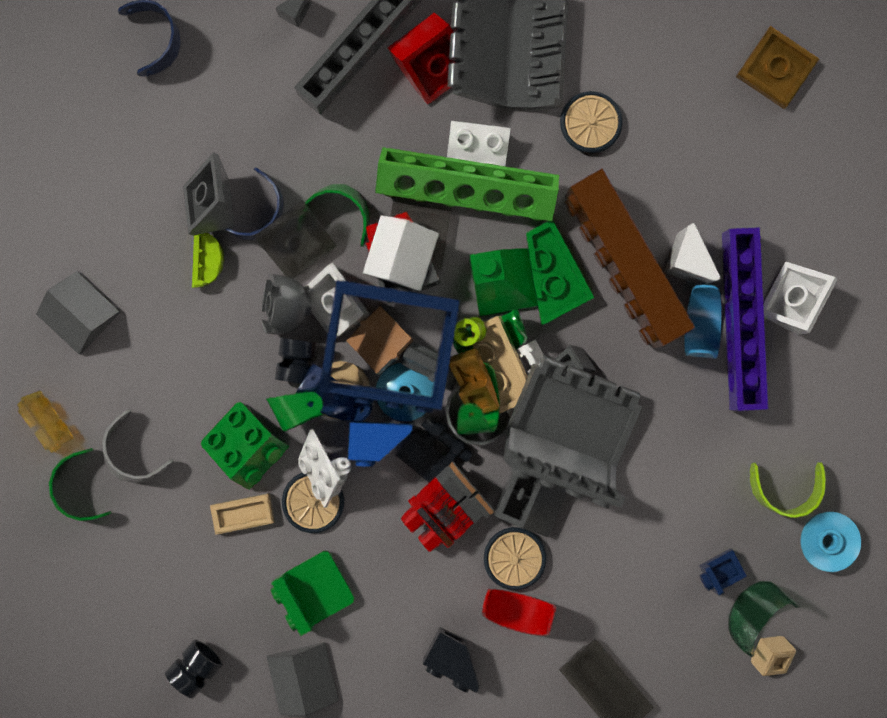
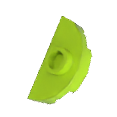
M209 233L194 235L192 288L206 287L217 279L222 272L224 264L223 248L218 240Z

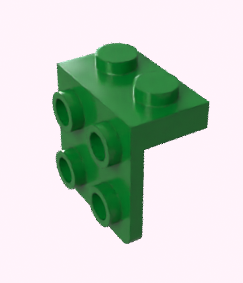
M237 402L201 441L202 448L229 479L248 490L262 479V476L268 469L279 461L283 453L290 447L283 439L269 431L247 406L241 402Z
M326 550L279 575L271 582L273 588L270 590L273 598L278 605L283 604L288 613L285 615L289 627L292 631L297 630L300 636L311 631L315 624L351 605L354 601L351 589L332 555Z

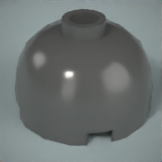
M270 274L271 280H266L262 299V311H266L267 320H262L263 332L276 335L288 334L295 331L302 324L304 316L310 315L311 299L306 298L305 289L301 283L292 277Z

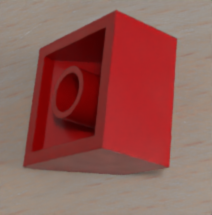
M435 12L387 47L399 69L427 105L451 88L448 87L449 64L455 63L454 60L449 59L451 33L454 32L451 26Z

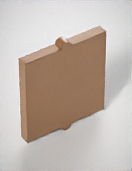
M381 306L366 321H361V326L346 340L378 375L394 360L397 361L399 355L414 341Z

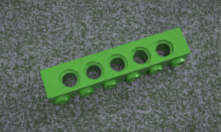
M382 147L378 161L375 193L384 194L388 197L410 198L418 202L441 203L449 207L460 206L472 208L475 211L497 212L506 216L529 217L537 221H552L559 190V175ZM463 185H468L471 188L463 187Z

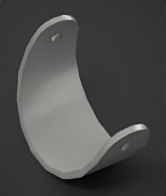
M128 409L115 418L107 427L102 445L104 462L110 473L121 481L135 484L149 481L158 476L174 460L170 459L152 473L141 476L123 473L112 464L107 455L106 446L111 433L131 414L132 411Z

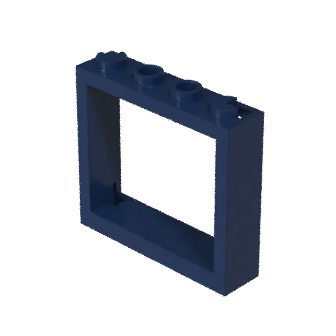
M336 280L322 365L324 377L319 384V391L325 392L324 397L342 400L343 395L354 396L355 402L363 404H373V400L385 401L386 407L403 409V405L406 404L415 406V411L423 413H433V409L442 410L460 301ZM344 294L445 311L431 396L330 380Z

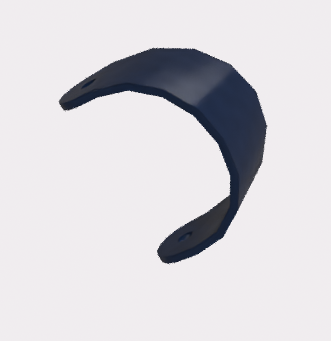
M136 0L118 8L119 15L154 11L164 15L170 21L171 37L168 47L158 59L137 71L138 76L141 77L159 73L170 67L178 57L181 46L180 33L174 20L166 8L152 0Z
M256 167L253 170L273 185L277 196V208L272 220L260 230L243 233L236 232L230 228L225 229L230 234L243 240H257L269 235L278 226L283 216L284 200L280 189L264 172Z
M315 364L312 365L296 393H317L323 401V408L320 413L342 421L362 422L370 415L373 404L355 402L354 396L343 395L342 400L324 397L325 392L319 391V384L323 380L324 370ZM330 377L331 381H337L333 377ZM309 401L308 406L312 407L313 402Z

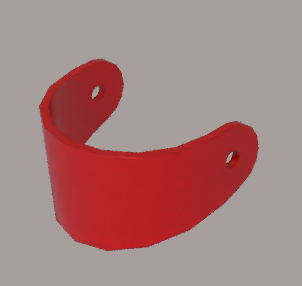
M488 589L483 603L482 615L487 620L507 629L529 635L548 636L551 633L557 607L549 602L501 589Z

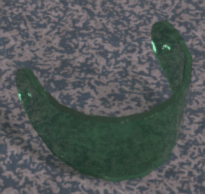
M760 581L752 584L739 595L730 611L728 629L731 638L743 652L753 658L755 656V640L767 621L785 605L792 604L796 608H799L800 605L771 581Z

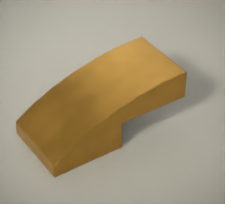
M477 348L450 356L449 367L460 385L459 396L463 403L475 404L484 413L498 410L499 402L495 389Z

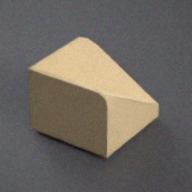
M783 636L760 638L751 662L762 676L787 673L796 649Z

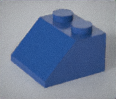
M351 422L348 460H355V466H374L375 461H380L412 432L413 424Z

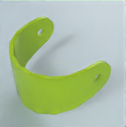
M817 462L813 493L808 500L797 508L788 510L776 509L769 503L762 492L757 464H751L750 484L753 495L761 505L777 514L792 518L806 516L819 506L825 494L826 478L822 462Z

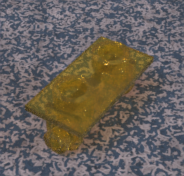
M41 391L20 398L21 401L17 404L19 408L17 412L23 417L30 429L37 424L40 426V429L34 434L45 450L49 449L51 453H54L62 447V444L74 439L67 425L60 419L49 400Z

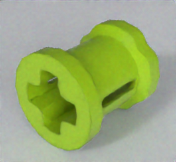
M478 317L462 319L456 323L454 338L460 345L471 346L485 338L487 328L484 325V321ZM472 325L471 331L475 335L468 337L469 332L465 328Z

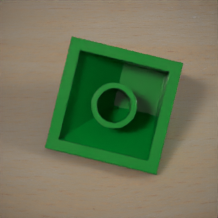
M527 248L500 249L471 254L469 256L479 316L512 311L515 308L524 309L537 306Z

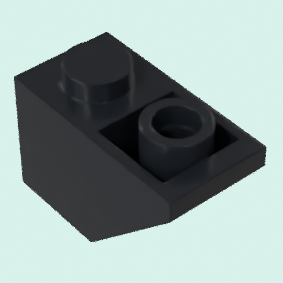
M440 627L423 658V665L426 666L425 670L437 678L445 676L453 680L452 685L463 692L468 693L471 690L477 693L479 682L466 640Z

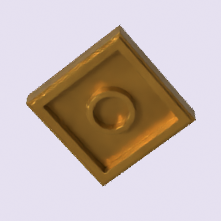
M770 26L736 77L785 109L819 58Z

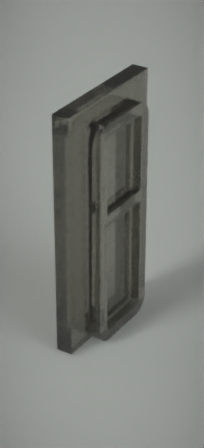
M595 638L568 659V662L559 668L560 672L599 718H643L654 709Z

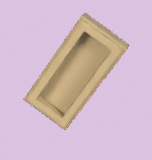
M270 493L210 505L215 535L275 523Z

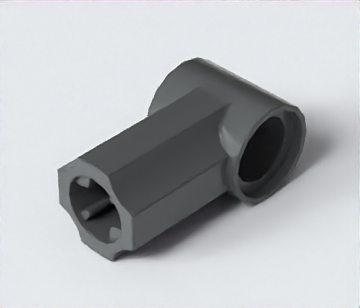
M413 341L408 346L400 363L417 373L419 372L427 376L428 380L433 382L438 354ZM449 367L445 389L452 391L457 380Z

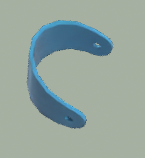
M696 285L692 289L687 307V314L695 328L684 334L685 355L717 359L722 332L720 290L712 285Z

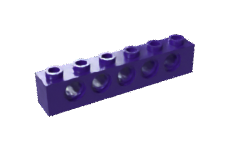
M760 227L731 228L722 233L729 410H768Z

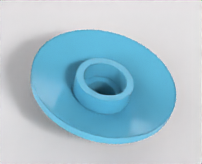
M397 363L388 367L381 374L376 388L399 391L402 386H408L411 393L431 396L433 382L429 381L427 376L419 372L417 373L401 363ZM377 400L382 411L395 420L412 421L425 414L415 411V406L404 404L403 409L386 407L385 401Z
M823 512L815 515L806 523L801 533L800 545L804 557L812 566L826 572H837L846 569L856 560L861 549V536L856 524L847 516L837 512ZM830 535L832 542L830 545L825 546L823 538Z

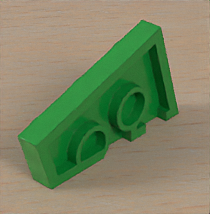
M553 219L525 234L541 326L594 298Z

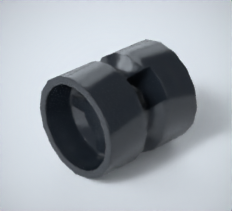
M280 338L278 355L282 357V361L277 363L275 380L302 383L312 367V362L317 360L319 343Z
M194 640L182 653L183 660L177 659L165 672L169 683L188 698H194L206 685L205 679H211L223 666L219 656L199 640Z

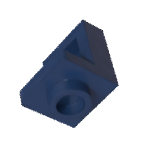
M728 549L699 565L703 572L699 577L708 592L712 590L718 596L724 593L723 589L747 577L732 549Z

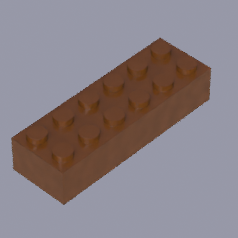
M603 168L570 186L565 195L567 200L564 201V205L571 217L576 216L582 226L579 227V231L587 243L592 242L596 249L594 257L602 269L606 267L610 273L611 278L608 280L616 294L621 293L626 303L623 306L628 316L632 320L636 318L642 328L638 332L647 346L651 344L653 348L662 347L694 329L695 326Z

